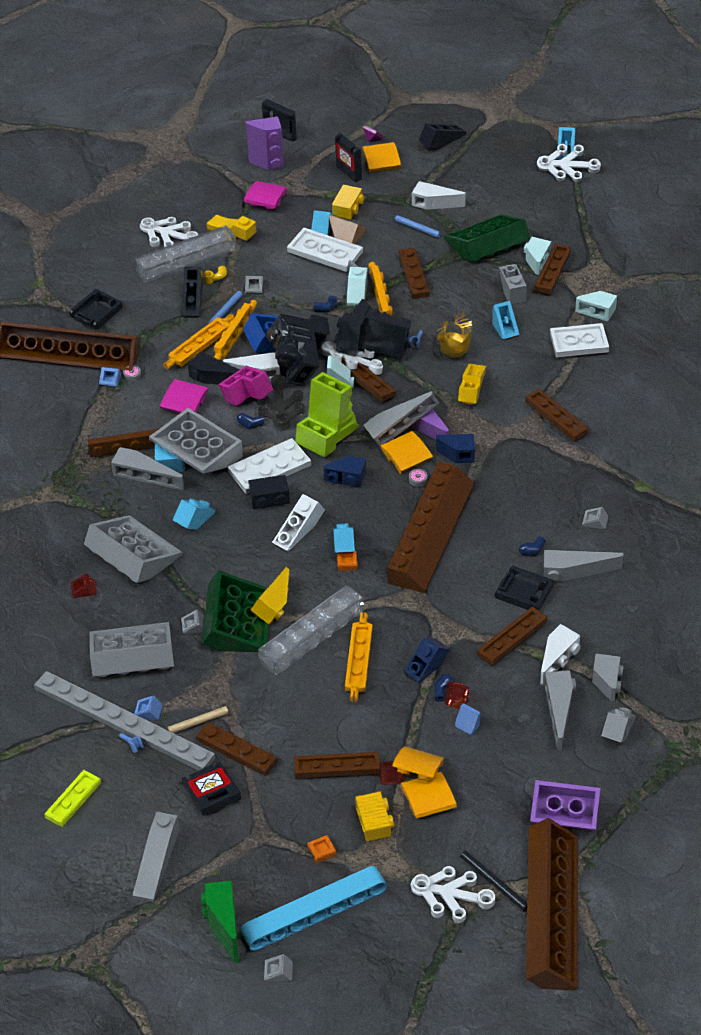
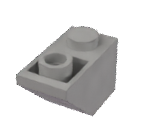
M517 265L499 267L503 291L507 301H510L511 304L526 302L527 285Z
M596 654L592 682L610 701H615L616 693L620 694L621 681H618V677L622 678L623 665H620V657Z
M624 707L609 711L601 736L618 742H624L636 715L631 714L632 710Z

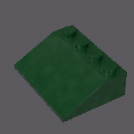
M504 214L444 235V239L460 256L471 262H478L484 256H493L497 251L509 250L510 246L522 245L524 241L530 239L525 219Z
M218 570L208 584L202 645L219 651L266 652L269 624L252 612L251 608L266 591L267 587Z

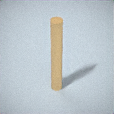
M224 706L168 727V731L176 733L229 714L228 709Z

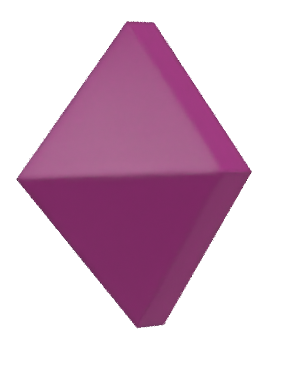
M368 126L363 127L368 142L383 139V135Z

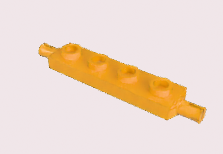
M370 262L368 264L379 311L381 313L386 312L392 316L391 305L388 306L390 304L389 295L385 294L387 293L386 283H382L384 282L383 272L379 271V267L375 265V262Z
M251 300L249 304L244 303L241 309H238L235 318L230 321L229 327L222 333L219 342L215 343L214 358L221 361L225 359L243 332L250 314L254 312L257 306L255 300Z
M230 313L223 319L217 317L168 354L169 360L163 364L165 369L169 370V368L176 364L181 367L184 366L200 351L202 352L221 338L222 333L229 327L230 321L235 318L234 315Z
M362 612L359 615V622L352 623L345 680V691H350L349 700L353 702V699L354 702H357L359 692L366 691L373 624L367 623L368 614L365 612L364 619Z

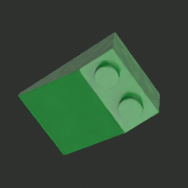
M232 881L205 883V893H201L204 919H208L209 928L234 963H239Z

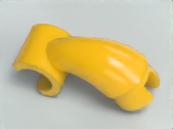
M218 267L216 274L212 271H205V283L212 284L214 281L225 278L227 275L226 267Z

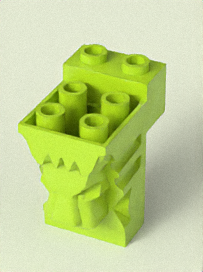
M324 372L311 380L308 417L297 424L295 440L297 444L320 456L326 457L336 450V443L359 428L355 414L352 411L353 405L350 401L352 386Z

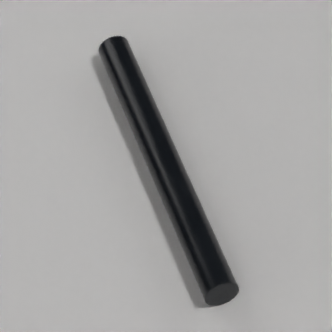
M466 850L461 853L460 857L521 910H527V902Z

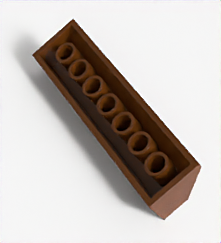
M0 321V357L93 368L120 369V371H132L139 357L141 338L137 336Z
M438 461L387 568L388 584L422 593L426 592L474 487V483L456 465Z
M548 817L529 827L526 980L541 989L576 990L578 989V836Z

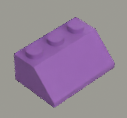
M278 117L246 121L249 163L267 170L284 168L282 128Z
M535 780L530 823H538L549 817L562 827L596 831L600 788Z

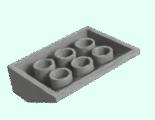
M189 408L149 436V440L203 474L227 468L243 457L242 441Z
M130 515L90 524L84 545L93 553L101 556L104 561L112 564L118 571L126 574L132 581L137 583L153 578L181 557L183 553Z
M169 622L91 631L90 660L93 676L107 677L109 674L116 673L125 675L132 671L147 672L150 669L156 668L166 670L174 666Z

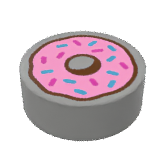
M134 365L132 371L123 370V377L126 380L133 381L141 376V370L138 366Z
M414 469L409 473V483L412 486L422 487L426 485L428 481L426 471Z

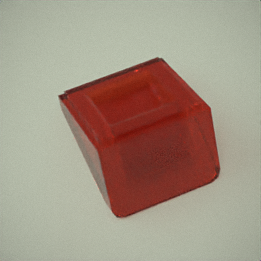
M87 573L71 582L73 598L96 595L95 580Z
M450 681L445 697V705L460 710L461 705L467 704L469 701V687Z
M394 761L379 763L382 785L400 784L403 782L402 773L397 771L398 768L392 766Z

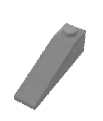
M430 391L378 413L366 422L364 427L377 444L381 446L391 441L439 404V401Z
M119 447L111 462L113 476L184 490L182 474L138 451Z
M544 550L543 576L554 581H567L622 569L623 553Z
M570 670L545 672L544 686L557 751L562 750L573 691H576L575 678H571Z
M156 812L132 895L133 898L154 902L179 833L177 815Z

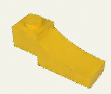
M215 215L206 223L207 229L232 240L238 237L247 241L257 232L256 221L241 216L239 219H230Z
M468 364L459 387L458 401L467 405L477 402L486 373V366Z

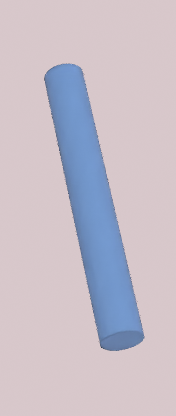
M396 215L395 217L396 222L439 238L441 232L402 216Z
M237 291L209 323L217 317L222 318L243 296L242 292Z

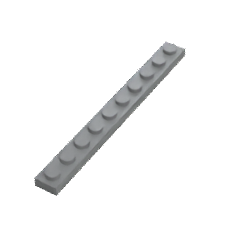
M47 671L34 684L35 690L131 738L139 736L142 743L198 771L210 766L215 760V753Z

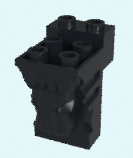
M361 299L359 304L355 305L353 312H345L342 318H339L337 321L339 331L334 340V344H337L336 351L356 356L360 349H366L402 359L407 350L411 320L403 317H393L386 312L381 313L378 308L374 309L365 299Z
M280 313L265 334V338L272 342L273 347L276 349L275 359H277V364L287 368V383L304 387L320 366L318 350L330 336L328 318L311 315L309 319Z

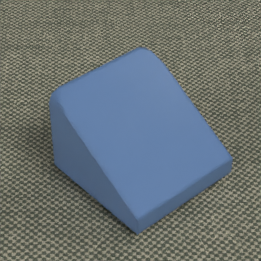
M102 367L99 385L117 387L122 372L120 369Z
M155 696L140 699L137 702L134 714L143 719L158 720L162 703Z
M462 704L455 726L472 735L480 726V712L466 704Z

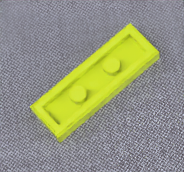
M83 770L45 812V818L63 827L101 784V779Z

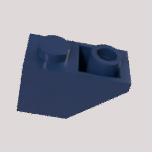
M436 435V451L455 463H475L474 435Z
M345 456L324 466V481L361 487L366 474L365 458Z
M423 637L404 671L418 682H422L442 665L450 648L436 638Z

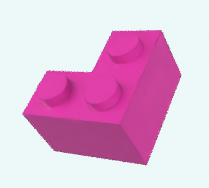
M247 365L218 384L226 402L235 406L241 405L250 396L259 400L264 399L273 391L266 372Z

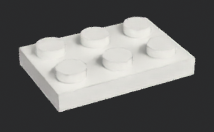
M602 323L550 328V337L556 357L609 352V344Z

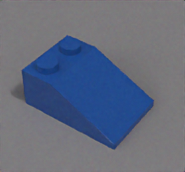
M250 314L243 331L255 353L267 354L276 352L273 343L265 338V334L278 316Z

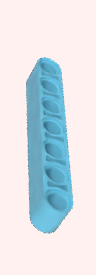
M370 866L246 922L240 928V932L250 950L256 951L381 894L387 888V883L377 867Z

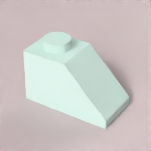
M531 237L529 243L525 244L524 253H526L527 263L536 275H540L551 253V241Z
M350 267L347 305L355 306L359 304L361 299H365L368 285L367 268Z
M603 291L578 296L576 298L575 312L609 321L616 310L617 296Z
M328 356L327 374L354 388V377H351V370L333 356Z

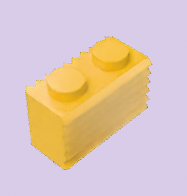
M343 185L332 202V214L336 217L351 220L353 215L358 213L359 204L362 205L364 202L362 188Z
M381 791L355 796L356 810L365 840L369 842L378 838L390 837L391 828H394L392 815L387 814L389 810L387 798H382Z

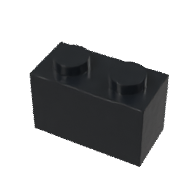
M286 475L248 480L249 495L253 509L290 504Z

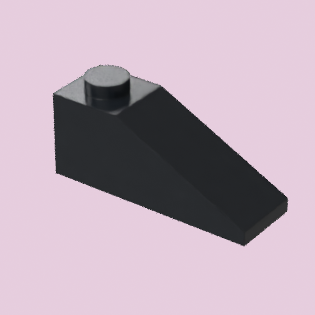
M425 123L419 142L424 144L426 149H440L466 135L467 131L456 124Z
M184 267L182 317L200 316L203 292V271L201 267Z
M201 351L188 363L189 377L205 384H220L240 370Z

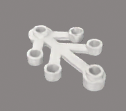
M560 144L557 147V151L550 156H541L537 160L538 168L544 172L549 171L559 182L565 180L566 173L574 182L582 180V173L574 171L572 168H587L592 174L598 173L601 169V163L598 159H591L589 162L572 161L577 156L583 154L584 148L582 145H576L573 152L561 160H556L559 156L567 153V146ZM555 167H560V168L563 169L564 171H562V170H559V171H558Z
M168 217L159 221H154L152 218H144L140 224V229L149 235L151 247H158L160 245L159 237L155 235V232L161 234L164 241V250L167 252L174 250V243L170 240L169 236L183 240L191 247L196 246L199 241L198 233L190 231V222L184 221L176 224L175 217ZM177 230H181V231L187 232V233H186V234H183V233L177 232Z
M331 341L325 342L320 348L323 355L333 356L339 362L342 361L343 357L346 367L349 369H357V364L360 362L368 366V369L374 374L379 375L382 373L383 365L380 360L373 359L369 361L361 358H373L374 351L364 349V352H358L356 356L336 351V345Z
M446 866L442 871L430 877L419 874L411 881L412 892L425 898L431 907V915L435 918H440L444 915V905L437 902L433 893L442 896L452 911V918L456 923L465 921L466 911L458 905L454 898L478 903L485 910L495 905V893L492 890L483 889L477 894L458 889L464 885L471 887L476 884L477 875L473 871H467L464 876L455 879V869L451 866ZM442 880L449 882L443 886L437 884ZM438 908L441 909V911L436 912L434 911V909ZM460 913L462 916L458 917L456 914Z

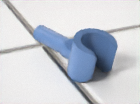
M422 330L418 332L417 336L410 337V347L416 343V347L420 348Z
M120 733L119 737L129 743L133 753H137V748L139 747L144 748L139 736L131 738Z

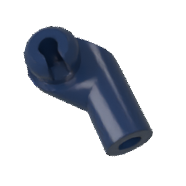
M329 296L326 303L314 302V311L327 312L337 307V296Z
M245 413L237 415V422L246 428H253L264 424L262 416L252 418Z
M538 536L534 543L521 544L519 552L522 555H537L546 540Z
M450 674L442 675L434 685L435 700L438 702L445 700L446 686L452 687L455 683V678L450 676Z

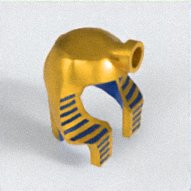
M461 312L455 318V324L462 329V334L455 332L446 333L448 321L441 323L436 332V341L441 352L449 357H461L470 348L472 321L465 318L464 312Z

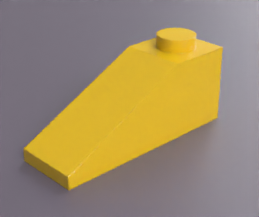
M287 567L251 608L252 612L268 624L274 619L278 621L285 612L282 608L287 603L289 569Z

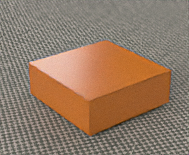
M356 551L337 553L338 571L358 570Z
M328 835L307 843L308 849L316 863L336 856V850Z

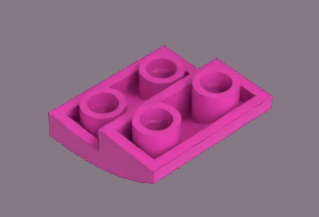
M256 181L248 190L244 202L249 203L251 206L260 205L265 206V209H275L281 204V198L287 194V187Z
M175 379L165 393L160 408L178 414L189 408L197 413L199 405H203L209 389L208 387Z

